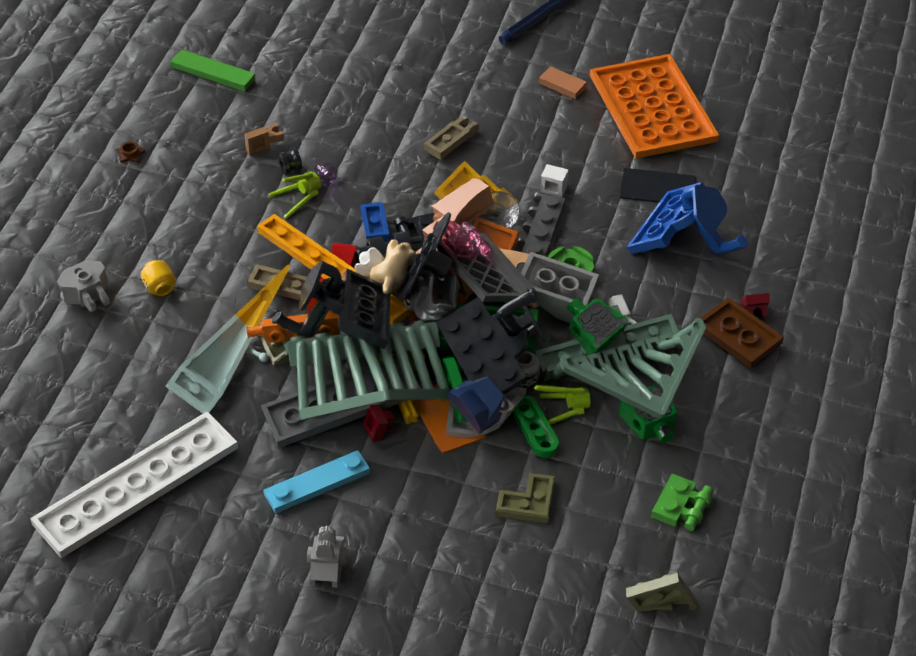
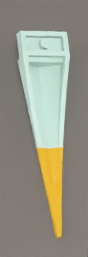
M290 265L281 270L235 316L181 364L165 387L201 413H209L223 395L253 338H248L247 327H257L260 325L290 269Z

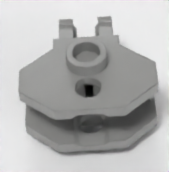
M83 261L63 270L57 280V284L62 289L60 297L66 304H80L82 307L86 306L90 312L96 310L95 301L100 300L104 306L110 304L109 298L104 291L108 285L105 266L101 261Z
M331 526L321 527L319 534L314 537L313 547H308L307 563H311L310 586H316L318 581L332 582V588H338L340 584L342 567L346 566L347 550L344 549L345 537L336 536V531Z

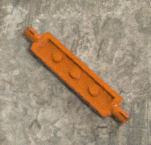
M329 311L316 334L330 333V336L340 335L341 330L338 329L339 315ZM308 314L288 316V318L303 324ZM272 318L263 319L261 326L247 327L248 338L263 336L267 343L290 341V338L300 336L277 324H273Z

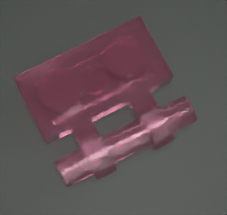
M436 221L433 230L435 229L439 221ZM449 221L441 240L454 257L475 258L476 253H482L483 256L490 255L489 243L484 237L479 236V231L474 225H470L469 222H463L460 228L456 222Z

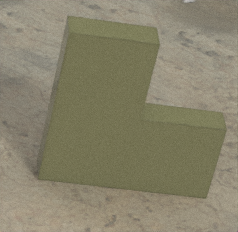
M529 473L526 493L499 490L495 516L548 523L555 476Z

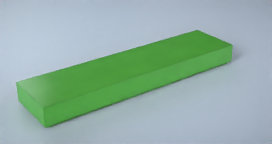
M182 49L170 61L172 68L244 92L256 79L255 73Z

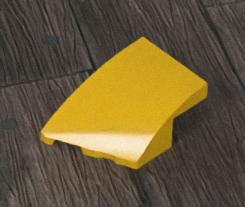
M465 161L434 192L439 199H443L476 177L489 186L494 205L486 209L479 216L513 206L518 202L504 187L499 189L485 174L480 176Z

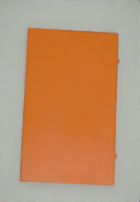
M438 384L433 385V389H439ZM413 400L417 412L442 454L486 438L485 434L466 438L446 436L449 400Z

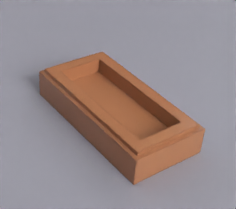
M551 66L539 77V84L574 99L587 86L586 81Z

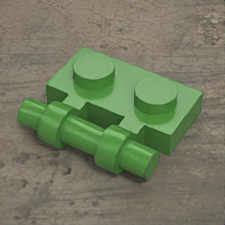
M671 474L652 510L651 518L674 527L677 526L679 520L686 522L684 527L689 531H693L695 526L701 523L703 519L702 513L705 508L709 507L712 501L713 488L705 485L702 491L696 492V482ZM688 503L694 504V507H693V508H691V509H687V508H686V506L688 505Z

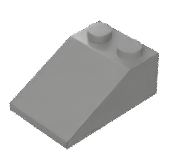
M530 252L521 272L535 288L536 303L557 319L571 323V319L574 316L567 309L568 304L577 297L587 306L592 300L599 274Z

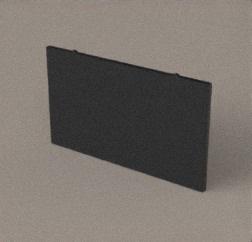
M624 168L620 198L660 202L667 191L695 184V176Z

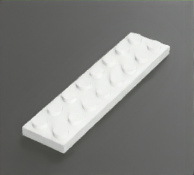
M205 412L30 518L31 523L59 557L63 558L238 449V443L208 412Z

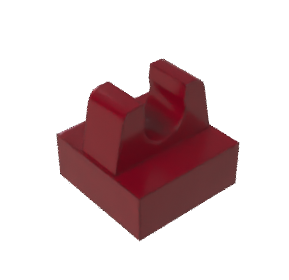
M769 293L745 295L740 300L741 307L754 315L753 310L756 309L760 312L761 318L767 316L768 304L770 303Z
M370 405L363 424L372 442L382 441L384 433L392 430L389 422H395L396 419L391 411H382L379 405Z

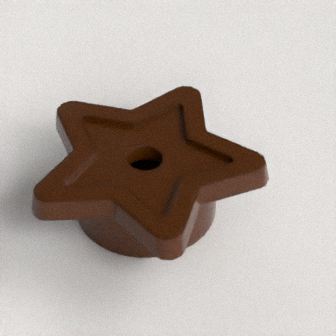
M129 141L123 143L121 148H117L116 151L121 155L119 158L120 162L128 160L139 162V155L145 152V148H140L137 143Z

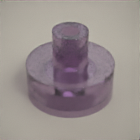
M330 162L319 163L314 168L315 173L321 180L322 186L332 184L337 178L338 169Z

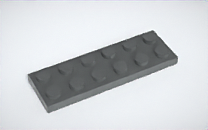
M394 356L392 358L403 388L408 389L398 358ZM380 361L379 365L388 389H393L383 361ZM369 366L361 368L368 393L377 392L378 389ZM352 372L345 374L344 380L347 397L358 396ZM334 379L326 381L328 403L338 401ZM316 385L308 388L309 407L318 405ZM298 392L263 404L261 409L278 448L364 417L370 405L300 421ZM387 400L370 405H379L381 410L407 400Z

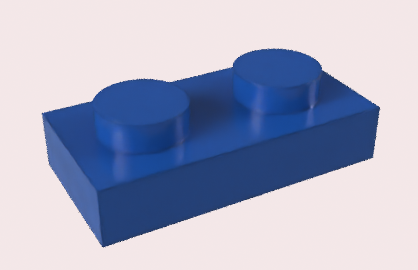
M383 202L360 204L365 239L382 236L384 241H389V230Z

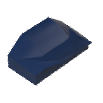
M488 377L475 381L467 380L448 392L447 397L479 435L499 422L500 407L504 395Z

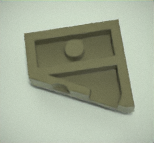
M678 573L667 574L661 578L640 582L635 586L626 588L627 599L636 611L672 610V604H688L689 610L698 609L697 599Z

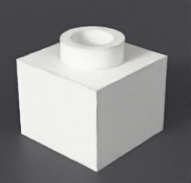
M547 164L541 175L540 193L562 197L567 188L568 169Z

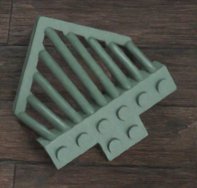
M618 305L610 306L621 314ZM672 314L626 326L624 332L605 349L595 354L588 355L577 340L536 350L534 354L540 359V373L544 381L550 379L559 380L564 375L573 376L661 419L667 412L706 326L701 318H696L685 329L678 330ZM678 346L683 347L680 356L678 354L670 355L660 352ZM641 357L671 365L674 369L671 376L661 374L642 360ZM626 360L661 385L663 389L661 397L650 392L629 369Z
M420 320L413 322L414 325L404 326V323L389 325V342L385 349L371 346L364 340L355 336H348L342 331L340 335L330 336V333L316 334L315 338L305 339V336L290 338V341H287L285 345L286 356L289 355L290 367L297 366L300 421L387 400H449L447 395L451 388L448 386L436 349L440 347L437 323H428V321ZM422 349L427 350L439 389H433L421 352ZM407 351L412 353L423 389L418 388L406 353ZM392 353L397 355L408 389L403 388L391 355ZM377 355L382 357L393 389H388L376 357ZM366 357L378 389L377 392L368 393L358 358ZM341 360L349 361L358 396L347 397ZM325 362H331L338 400L329 403L327 400L324 371ZM314 364L318 405L309 407L307 365Z

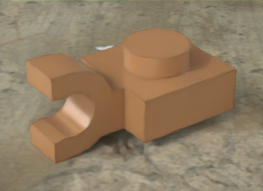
M277 123L270 125L268 129L262 127L244 134L246 151L249 156L270 149V143L284 140V133L279 131Z

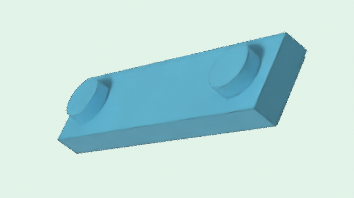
M357 450L264 489V496L274 513L277 514L370 474V467Z

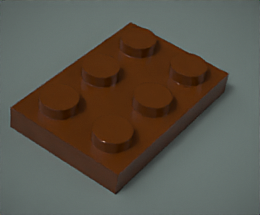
M729 297L701 317L706 326L703 334L749 368H752L783 344L784 337Z

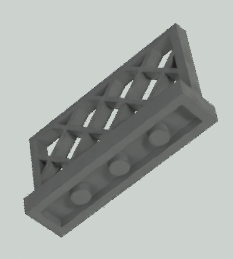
M477 233L475 240L441 239L437 247L438 251L453 259L451 266L482 302H509L518 295L527 292L529 288H532L533 291L535 290L531 283L485 233Z

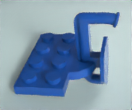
M700 182L667 191L626 248L631 254L646 253L655 248H665L670 244V239L676 232L694 223L710 249L717 254L746 248L748 240L742 235L737 236L732 241L724 242L716 229L727 214V204L718 189L704 186Z

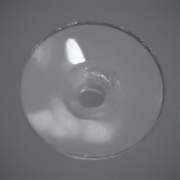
M492 191L494 205L486 209L478 217L511 228L519 218V205L517 201L508 193Z

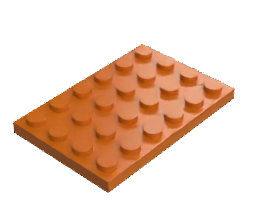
M671 54L590 69V77L635 159L718 142V132Z

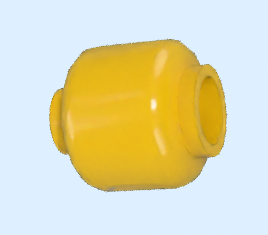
M152 260L141 271L140 277L150 294L165 296L173 290L176 278L167 262Z

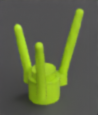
M310 171L306 174L284 178V183L298 181V183L269 193V197H273L299 188L301 193L308 194L284 216L285 219H288L311 198L319 195L318 189L322 185L319 176L315 172Z
M535 386L537 391L557 392L540 394L539 397L541 399H566L568 408L572 407L574 409L547 420L550 425L575 415L584 414V409L590 407V394L587 388Z

